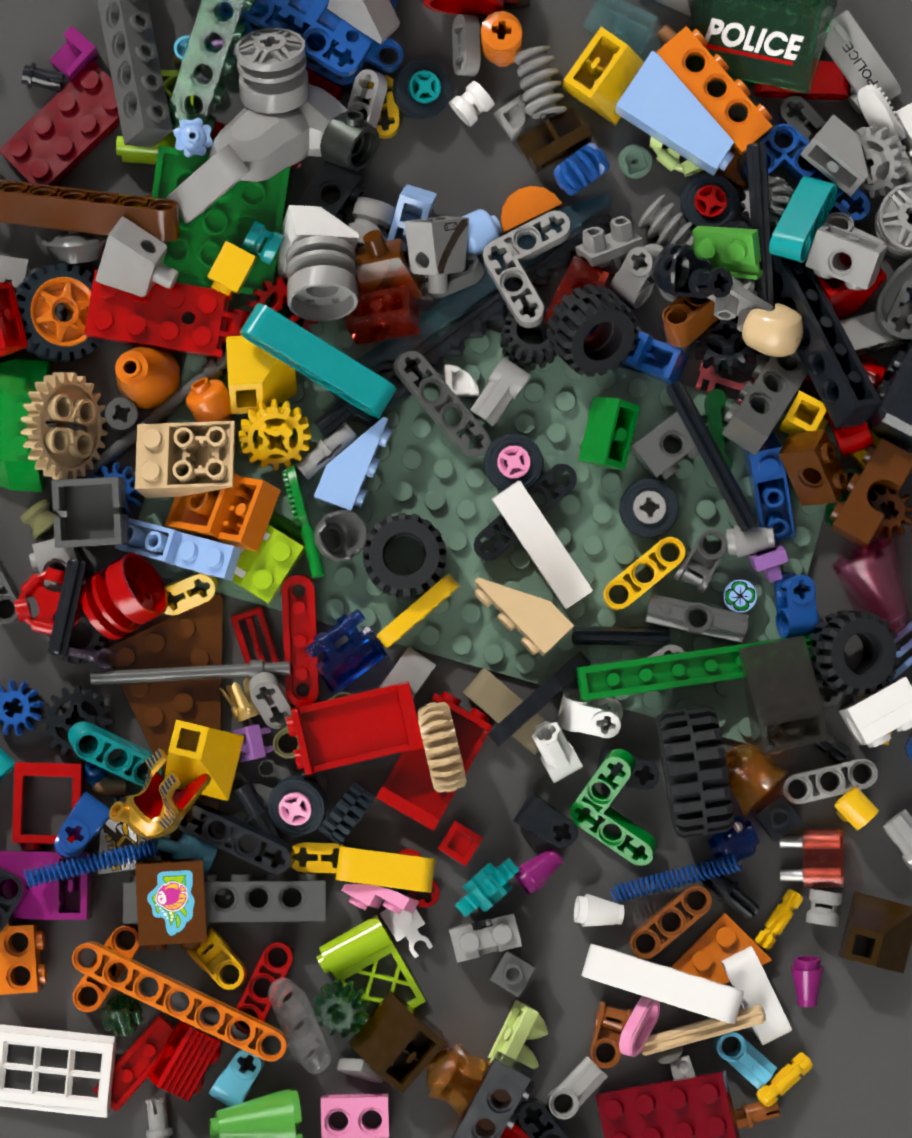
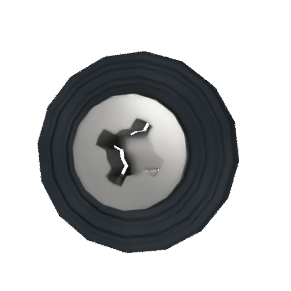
M643 479L634 482L625 490L620 499L619 514L622 523L631 533L642 538H655L665 534L673 527L678 517L679 504L675 493L667 484L656 479Z

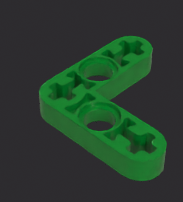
M615 749L607 755L570 808V817L577 826L629 862L638 866L648 865L658 849L655 838L609 806L628 781L636 766L634 757L628 751ZM620 762L624 766L614 777L610 772ZM598 782L606 784L610 789V794H600L596 791L594 784ZM585 807L591 810L587 815L582 812ZM600 816L603 817L600 824L596 823ZM606 825H617L622 835H611L607 831ZM629 835L631 839L626 844L624 841L626 837ZM640 845L646 848L642 853L637 850Z

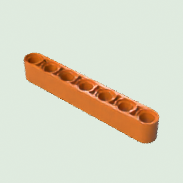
M85 942L73 951L72 963L79 972L263 1060L276 1061L287 1050L288 1038L280 1029L98 942ZM85 948L93 949L97 954V963L92 967L86 966L81 960V953ZM119 962L127 967L128 976L124 981H118L113 978L111 969L114 963ZM151 977L157 981L159 989L156 995L151 996L144 993L141 986L144 978ZM175 992H183L188 996L189 1006L187 1009L179 1010L174 1007L172 996ZM205 1007H215L219 1011L220 1019L218 1023L211 1025L204 1021L202 1012ZM244 1021L249 1025L251 1033L248 1038L240 1039L234 1035L233 1024L235 1022ZM276 1036L281 1042V1050L273 1054L267 1052L263 1047L264 1038Z

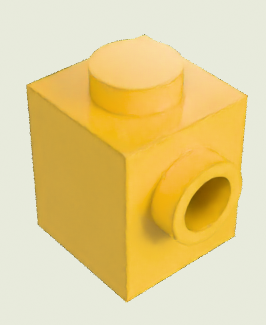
M226 241L207 276L210 280L214 281L211 287L227 296L230 295L231 291L239 294L257 260L256 256Z
M799 390L779 430L787 434L824 430L829 420L823 418L827 411L823 402Z

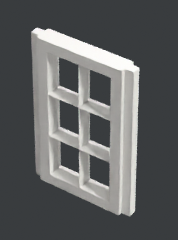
M0 1024V1106L108 1118L116 1053V1036ZM8 1045L35 1047L33 1065L8 1063ZM42 1047L69 1050L67 1069L40 1066ZM76 1051L102 1054L100 1072L74 1070ZM6 1069L32 1072L31 1089L4 1088ZM39 1073L66 1075L64 1094L37 1091ZM73 1076L100 1079L98 1098L71 1095Z

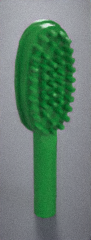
M294 464L282 471L283 481L285 482L284 486L288 493L287 497L292 509L291 513L294 516V523L296 526H302V539L312 578H320L325 576L320 553L314 543V531L310 526L311 522L297 467Z

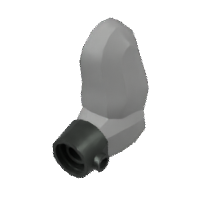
M309 84V98L303 105L294 110L284 113L265 114L244 107L218 133L208 158L210 159L229 144L250 170L241 180L251 182L270 179L284 168L299 163L307 156L323 157L325 161L358 171L367 166L373 158L379 143V133L375 127L364 120L362 112L347 110L334 96L318 86Z

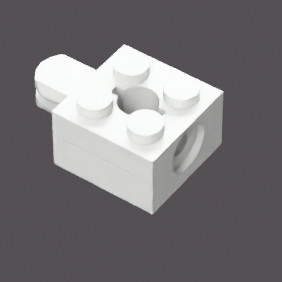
M907 677L895 679L884 688L877 689L876 693L868 694L839 710L858 746L868 745L869 748L877 747L891 739L889 732L895 729L900 732L912 728V686Z

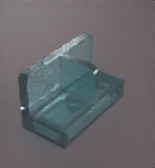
M595 0L583 28L596 34L599 28L603 27L628 44L636 54L642 56L656 28L658 17L624 0Z

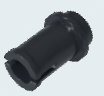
M32 63L31 66L25 64L21 84L27 85L28 89L34 86L59 93L63 85L50 82L49 80L64 81V72L36 67V63Z

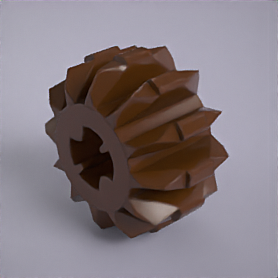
M881 486L880 493L877 489L872 488L869 491L872 499L867 498L871 507L883 514L884 512L879 509L880 506L882 508L889 504L891 506L890 512L894 514V516L891 515L886 519L883 518L874 537H879L883 529L886 540L893 538V530L899 536L903 535L905 529L902 524L912 525V519L905 515L912 513V506H905L904 504L910 500L911 495L908 493L900 498L898 496L899 493L893 489L890 494L889 487Z

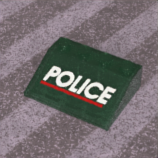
M695 0L690 31L692 32L694 29H697L708 42L705 48L712 56L716 54L721 56L730 68L726 72L731 78L809 94L838 2L837 0ZM691 56L687 59L686 67L701 71L704 68V61L698 56Z

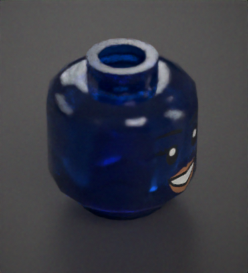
M734 816V826L729 831L712 834L713 839L708 840V844L715 859L724 856L728 864L726 856L729 855L730 861L733 864L732 853L735 855L736 862L755 854V845L759 844L760 841L749 819L744 821L742 817Z

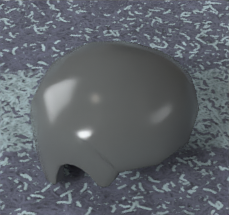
M339 510L325 515L315 527L314 543L319 553L330 561L343 562L344 560L352 559L367 544L365 539L368 535V529L363 518L354 511Z

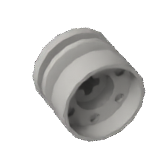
M265 28L250 32L241 37L237 42L236 59L237 70L240 73V97L245 107L259 113L276 114L294 110L307 101L309 98L308 71L306 70L305 40L300 34L288 29Z
M912 182L896 186L889 192L878 206L872 218V235L888 243L885 255L895 260L907 261L912 257V225L907 222L908 217L912 214Z
M317 235L296 241L288 248L286 254V275L289 279L287 283V304L292 313L310 321H331L345 317L356 309L358 303V289L355 279L357 272L355 265L356 253L350 243L334 236Z

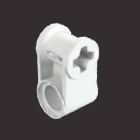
M567 689L563 692L557 724L560 728L570 732H581L601 738H611L619 733L623 708L618 700L611 697L581 701L579 689Z

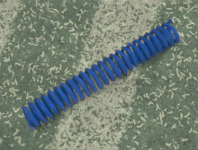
M150 839L149 842L145 840L144 844L140 841L139 846L135 842L134 848L132 844H129L128 847L124 845L123 849L119 846L118 851L116 848H113V853L110 849L107 852L103 850L102 854L98 851L97 856L95 853H92V858L89 854H87L86 858L82 855L81 860L79 857H76V862L71 858L70 861L66 859L65 864L61 860L60 866L58 862H55V868L50 863L49 867L45 864L44 869L42 866H39V872L36 867H34L33 871L29 868L28 873L26 870L23 872L28 886L32 888L33 884L37 887L38 882L41 886L44 882L48 884L49 880L53 883L54 878L58 882L59 876L61 880H64L65 876L69 879L70 874L74 878L75 872L77 876H80L81 873L85 875L86 871L90 874L91 869L95 873L96 867L99 871L102 870V867L106 870L107 865L111 869L112 863L114 867H117V861L122 866L123 862L127 865L128 860L130 863H133V858L138 862V856L143 861L144 856L148 860L149 854L153 858L154 852L157 857H159V853L154 840Z
M732 853L733 868L730 856L727 854L726 859L729 870L725 857L722 856L721 860L724 871L721 867L720 859L716 858L719 873L715 860L711 859L713 872L710 862L706 860L708 874L703 861H701L703 875L699 863L695 864L698 877L694 865H690L693 879L690 868L686 865L685 869L688 880L684 867L681 866L680 868L683 882L679 869L676 868L675 872L678 883L674 870L671 869L670 874L673 884L669 872L665 871L668 886L664 873L661 872L660 877L663 887L660 883L659 875L656 873L655 879L652 874L650 875L653 890L650 886L649 877L645 876V882L640 877L643 893L637 878L635 879V885L633 880H630V886L625 881V888L622 882H620V889L618 884H615L617 898L612 889L610 892L615 902L619 903L620 900L624 902L625 899H634L635 896L637 898L640 895L644 897L645 894L649 895L650 892L652 894L655 891L659 893L660 890H670V888L674 889L676 886L679 888L680 885H690L691 882H700L701 879L703 881L706 878L710 880L711 877L715 878L716 875L720 877L721 874L725 876L726 873H736L737 870L740 872L742 865L738 866L735 854Z

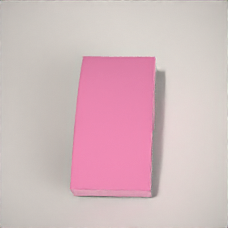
M345 884L341 890L351 896L348 900L350 903L365 911L368 906L379 909L382 904L397 914H400L402 910L413 913L419 903L418 900L410 896L375 885Z

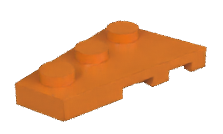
M723 912L670 968L726 984L730 980L723 968L722 960L750 946L755 951L761 965L772 961V959Z

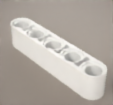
M592 943L590 944L581 975L731 1024L736 1022L744 994L743 990Z

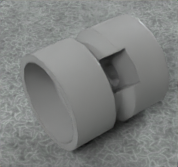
M357 197L352 212L355 222L348 225L359 234L356 249L365 246L363 237L366 233L373 230L381 231L384 240L387 241L388 234L386 229L391 228L396 210L394 206L373 198Z

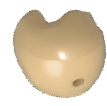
M780 303L775 304L773 311L756 308L751 310L745 319L742 338L747 346L765 355L773 357L788 356L795 353L801 343L803 321L802 316L798 312Z

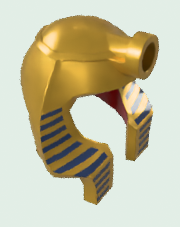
M158 749L151 757L145 760L148 774L141 792L128 796L125 804L121 801L114 803L109 811V818L117 823L124 822L133 833L143 838L157 839L166 836L178 828L186 813L191 809L196 799L199 798V795L203 793V790L206 789V786L209 785L211 779L207 774H202L194 782H191L190 785H187L179 792H175L181 785V781L173 771L164 780L162 779L158 770L168 758L163 750Z

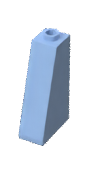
M651 51L616 104L615 113L712 176L715 175L719 168L725 171L735 155L730 151L734 141L656 52Z

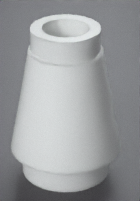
M585 894L584 897L577 896L574 905V922L581 923L582 927L622 925L625 913L624 905L590 894Z

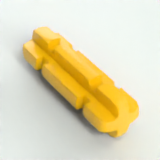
M793 889L786 891L782 897L783 902L781 904L778 903L764 924L765 929L760 930L755 938V942L765 950L772 948L776 942L775 937L777 935L780 936L794 915L793 910L798 909L803 901L802 895Z
M802 1052L798 1053L791 1060V1065L787 1063L768 1081L770 1085L765 1084L757 1091L758 1100L766 1107L772 1106L778 1100L777 1095H784L801 1079L800 1074L805 1075L812 1069L813 1064L808 1056Z

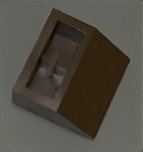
M390 991L348 1043L381 1078L404 1094L445 1045L446 1041L442 1030Z

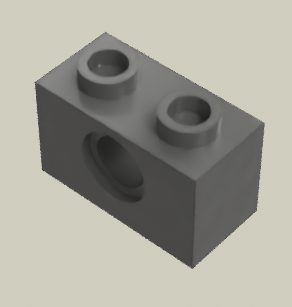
M675 412L631 447V451L653 479H657L662 475L666 480L681 468L678 465L679 461L687 455L692 460L700 454L678 412ZM669 437L676 438L681 445L680 451L676 454L666 452L663 448V440Z

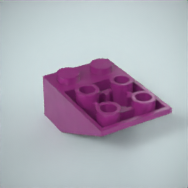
M0 851V865L19 874L25 881L24 870L28 873L29 868L33 871L34 867H36L39 872V866H42L44 869L45 864L49 867L50 863H52L55 868V862H58L60 866L61 860L64 864L66 858L61 857L56 851ZM83 851L78 857L81 860L82 855L86 858L87 854H89L92 858L93 851ZM92 869L90 874L86 871L85 875L81 873L80 876H77L75 872L74 878L70 874L69 879L65 876V879L61 880L59 876L58 882L54 878L53 883L49 880L48 884L44 882L42 886L38 882L37 887L33 884V887L30 888L27 883V894L14 919L43 920L91 919ZM8 879L4 882L2 887L4 895L10 899L17 895L18 885L14 880Z

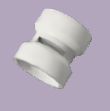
M472 81L466 87V92L461 96H455L449 102V105L456 115L467 126L471 127L478 121V115L482 112H488L495 106V103L480 84Z

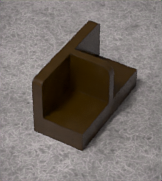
M569 108L550 120L547 117L542 119L541 125L518 137L517 144L536 174L590 143L593 133L587 123L582 125L574 109Z

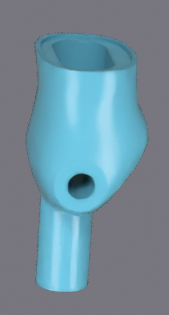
M185 832L178 841L164 837L154 839L157 850L172 854L171 859L203 857L204 874L210 869L217 852V847Z

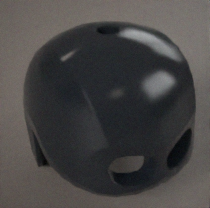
M682 243L668 244L658 254L654 262L652 279L661 290L668 294L684 298H696L691 294L688 287L689 276L695 269L704 268L711 271L713 265L708 260L697 258L694 253L695 249L691 245ZM698 285L699 288H704V286H705V285Z

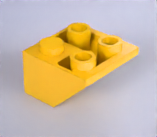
M243 336L226 337L231 414L248 413L249 409L258 412L259 402H263L266 407H270L272 399H276L278 405L297 394L295 369L254 345Z
M176 720L168 750L164 779L171 771L175 772L181 781V785L177 789L182 790L187 785H190L191 782H194L196 778H199L200 775L207 774L211 781L201 795L229 801L245 736Z

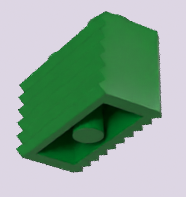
M593 396L578 461L602 468L626 469L625 463L628 462L627 457L630 455L628 450L631 449L630 444L633 442L632 437L634 436L633 431L636 429V418L639 416L638 411L641 410L639 405L618 398Z

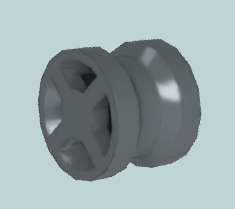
M119 397L113 399L105 409L108 425L118 433H127L139 422L137 407L127 398Z

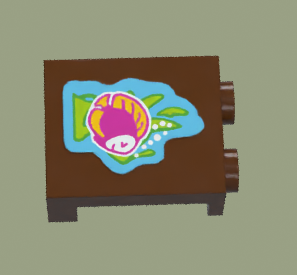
M204 858L136 862L139 946H147V951L166 950L167 944H180L181 949L200 948L201 942H207Z

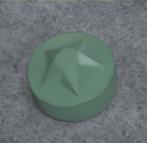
M632 144L626 146L620 152L618 165L626 176L638 179L644 177L650 171L652 157L643 146Z

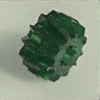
M340 978L336 979L332 985L326 983L322 986L321 993L314 997L313 1002L317 1006L313 1009L312 1015L322 1018L318 1022V1028L327 1025L329 1027V1036L334 1035L337 1030L342 1038L347 1037L350 1031L357 1033L362 1028L361 1023H365L369 1018V1014L365 1010L369 1008L370 1001L361 999L365 993L364 989H359L356 992L353 989V981H349L346 986H344Z

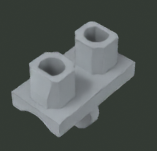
M624 216L611 219V233L605 235L604 230L600 227H590L583 230V244L575 246L576 255L578 257H585L592 267L596 266L598 270L606 268L610 274L617 273L621 268V261L626 259L627 253L631 249L644 247L643 238L634 233L632 222Z
M732 277L733 286L726 297L717 298L714 295H710L707 298L715 302L713 315L719 319L728 321L738 316L737 330L742 332L745 319L751 310L759 308L773 311V306L757 296L758 293L754 290V279H735Z

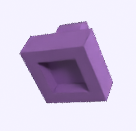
M779 542L776 543V548H769L768 550L748 555L750 565L757 572L763 570L765 578L770 583L782 579L778 565L789 561L785 549Z
M259 724L233 730L234 734L245 736L239 758L240 763L266 757L265 753L274 750L273 745L264 746L262 735L271 732L270 728H260Z

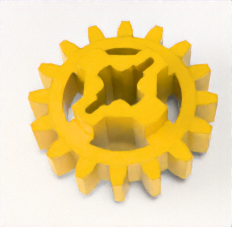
M272 399L270 407H266L263 402H259L258 412L252 409L247 411L249 420L241 419L242 430L238 431L239 441L242 442V452L248 453L251 463L259 459L262 469L268 463H271L275 471L278 470L279 463H284L286 467H291L290 459L302 460L300 450H309L308 440L311 439V431L308 428L307 416L301 417L302 414L299 407L291 411L289 401H285L282 407L277 406L276 399ZM294 428L297 430L295 440L291 437ZM255 429L258 431L256 442L253 440Z

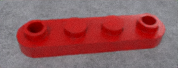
M294 574L286 579L281 590L284 662H290L291 675H285V691L288 700L293 705L300 707L314 703L320 692L316 587L313 580L304 574ZM300 584L304 586L305 594L303 596L295 595L293 591L295 585ZM301 683L308 685L309 693L306 695L300 694L297 690L298 685Z

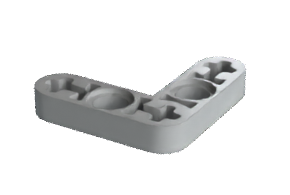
M561 211L548 212L491 241L483 250V262L486 270L516 322L524 328H534L542 322L544 306L520 264L568 239L570 235V220ZM551 222H555L557 225L562 224L560 233L550 230ZM538 228H541L542 234L545 233L546 241H542L540 232L537 230ZM524 235H530L535 238L536 244L533 248L526 250L520 248L517 241ZM495 251L499 255L504 254L503 261L507 269L503 272L499 262L496 259L492 260V253ZM510 277H517L523 282V286L518 291L511 292L504 287V283ZM524 296L530 309L536 308L535 316L532 318L528 314L522 316L524 310L520 299Z

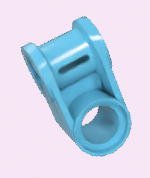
M239 1049L227 1068H224L208 1094L228 1107L242 1103L251 1090V1085L263 1068L265 1060ZM248 1055L254 1057L252 1062L254 1066L251 1065L246 1069L242 1066L244 1064L242 1058H247Z

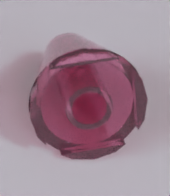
M886 539L870 542L867 549L858 547L852 550L853 555L847 561H845L843 556L838 558L832 564L834 573L863 611L875 613L880 616V619L887 620L891 624L888 630H895L896 633L906 627L905 622L910 617L894 540L890 539L888 543Z

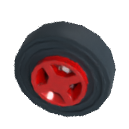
M705 174L694 178L687 184L681 195L680 208L683 218L687 223L691 221L693 223L691 227L694 229L697 226L724 227L735 219L739 209V197L737 190L729 180L720 175L712 176L711 174Z

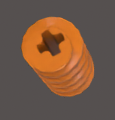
M499 11L488 15L482 23L481 52L487 60L498 67H505L514 63V57L521 52L523 31L519 20L511 13Z

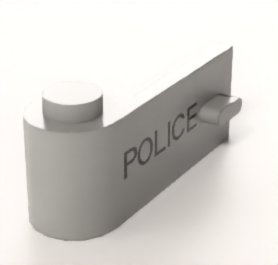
M848 10L815 32L817 38L852 86L850 88L851 96L848 100L858 114L862 113L858 102L857 93L867 85L873 84L874 86L876 84L877 89L881 87L882 90L880 92H885L883 96L888 97L887 102L901 93V88L896 78Z

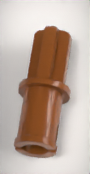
M760 1101L748 1105L745 1102L741 1103L740 1108L734 1109L738 1129L746 1126L751 1129L754 1124L781 1117L777 1101L770 1107L764 1106Z

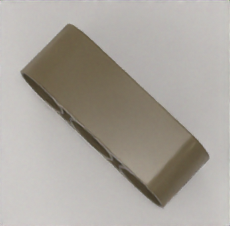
M485 668L478 673L462 692L497 724L523 702L521 698ZM537 713L515 732L512 737L533 755H536L539 749L532 735L535 733L536 726L546 720Z

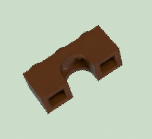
M881 439L877 447L872 444L870 445L862 462L867 464L861 475L857 473L853 475L846 488L850 492L845 504L839 501L829 518L834 521L831 531L864 549H867L885 516L871 507L867 499V493L877 486H886L899 493L912 470V454L884 439Z

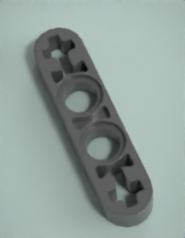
M407 351L400 354L394 362V372L456 448L467 457H477L486 453L490 445L489 435L425 357L416 351ZM414 359L417 363L414 366V370L419 376L424 375L426 372L428 377L420 380L415 385L413 382L419 378L414 372L406 373L404 371V368L407 366L404 360L410 361ZM428 382L435 383L439 388V397L435 401H430L424 396L423 389ZM452 407L459 411L461 418L458 425L450 426L446 423L444 415L448 408ZM467 423L470 427L465 429V431L471 437H479L477 442L479 449L476 447L468 448L467 445L470 443V439L465 433L459 434V436L456 434L457 431L465 428Z

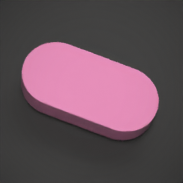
M645 996L639 999L620 1036L619 1050L621 1054L636 1057L642 1051L659 1018V1001Z

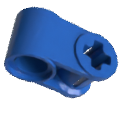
M789 572L781 574L782 579L774 583L776 627L778 633L782 638L816 633L818 630L815 626L819 623V617L816 607V587L814 581L807 575H796Z
M85 792L70 812L69 817L63 823L55 838L54 847L56 852L66 859L78 857L108 821L110 808L88 792ZM71 836L77 838V840H74L72 843L69 842L67 839H69Z

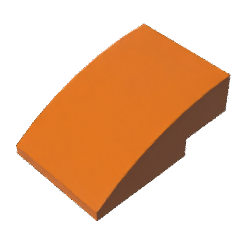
M234 473V487L175 497L164 526L189 535L258 552L281 490L264 480L241 477Z

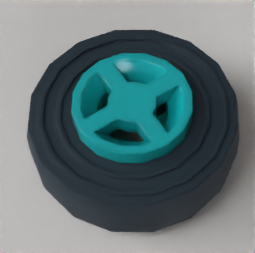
M421 59L409 62L398 71L393 80L392 94L401 112L411 118L423 120L432 118L444 110L450 100L451 85L447 74L440 66L432 61Z

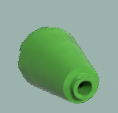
M287 1088L217 1110L215 1118L209 1119L210 1138H303L302 1134H299L302 1116L298 1091L295 1090L296 1088Z

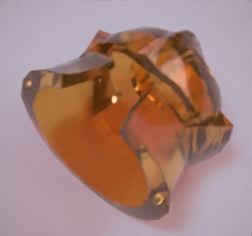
M743 744L733 748L725 755L731 792L734 793L744 818L748 815L751 808L753 810L757 808L780 785L788 771L773 762L767 745L761 749L752 744Z
M459 1042L454 1047H446L440 1050L424 1068L426 1071L427 1087L430 1090L428 1097L447 1102L456 1111L458 1116L461 1117L490 1066L492 1058L474 1056L463 1048Z

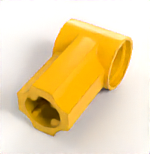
M854 786L840 796L834 804L837 809V816L842 821L849 822L857 831L879 812L877 807L857 786Z

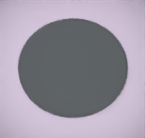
M683 1046L655 1053V1058L661 1064L673 1063L681 1056Z

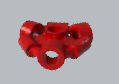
M47 567V570L38 575L34 573L20 587L22 591L18 599L14 600V606L19 621L31 626V631L47 635L52 634L53 617L57 611L61 592H53L46 589L44 581L48 580L63 584L65 571ZM28 597H34L38 603L39 614L35 618L32 616ZM80 600L78 604L74 626L81 619V617L79 616L81 605Z

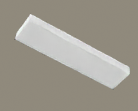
M518 480L491 499L564 609L569 608L593 591L521 481Z

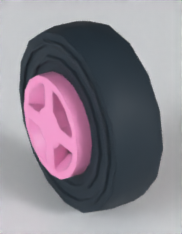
M506 434L497 438L488 447L484 458L485 473L489 481L499 490L504 491L518 480L521 481L527 490L540 478L543 470V456L538 445L529 437L521 434Z
M302 775L289 776L278 782L271 791L267 804L269 816L274 825L284 833L293 836L307 835L315 831L326 818L328 810L327 795L321 785L312 778Z

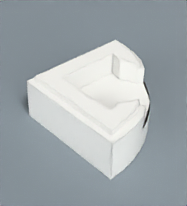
M444 365L446 384L458 398L480 396L477 383L469 373L455 365Z

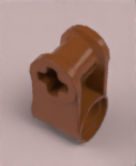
M600 1001L589 1047V1056L597 1066L611 1068L618 1063L621 1057L619 1050L620 1036L633 1009L628 1008L624 1011L606 1006V1002ZM606 1017L618 1019L620 1023L606 1020ZM603 1043L611 1044L614 1050L613 1057L607 1062H601L596 1057V1049Z

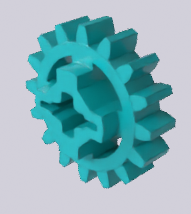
M510 858L496 868L491 863L487 864L462 886L467 894L455 906L464 917L471 914L478 907L483 912L487 911L512 889L508 880L520 869Z

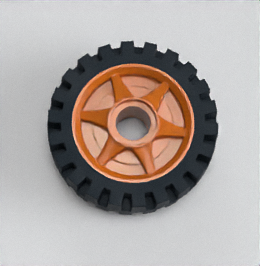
M52 264L35 270L18 285L15 295L28 347L25 349L29 353L36 354V357L42 360L46 359L50 362L63 363L83 358L100 346L103 342L102 339L85 337L84 335L93 284L91 272L82 270L80 266L74 264ZM57 305L63 306L67 311L65 322L60 321L55 316V307Z

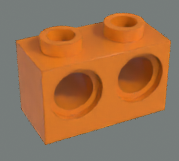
M38 923L10 925L6 931L0 933V995L39 992L42 990V984H47L46 964H41L40 950H45L44 930H39ZM17 932L23 933L28 938V946L24 951H19L13 946L12 940ZM18 966H23L30 972V980L25 985L18 983L15 979L14 973Z

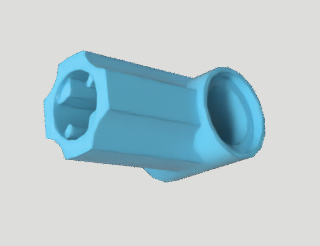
M738 1031L713 1037V1047L719 1056L726 1060L757 1089L771 1079L777 1067ZM730 1036L736 1037L738 1041L736 1049L732 1052L722 1051L724 1039Z

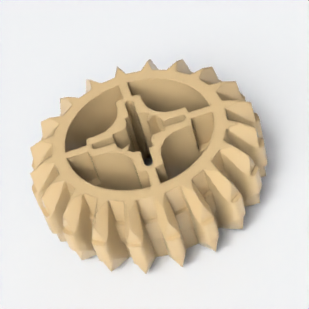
M433 702L426 704L427 706L419 707L416 714L434 789L439 793L444 791L451 792L457 790V788L465 787L467 780L449 705L446 702Z

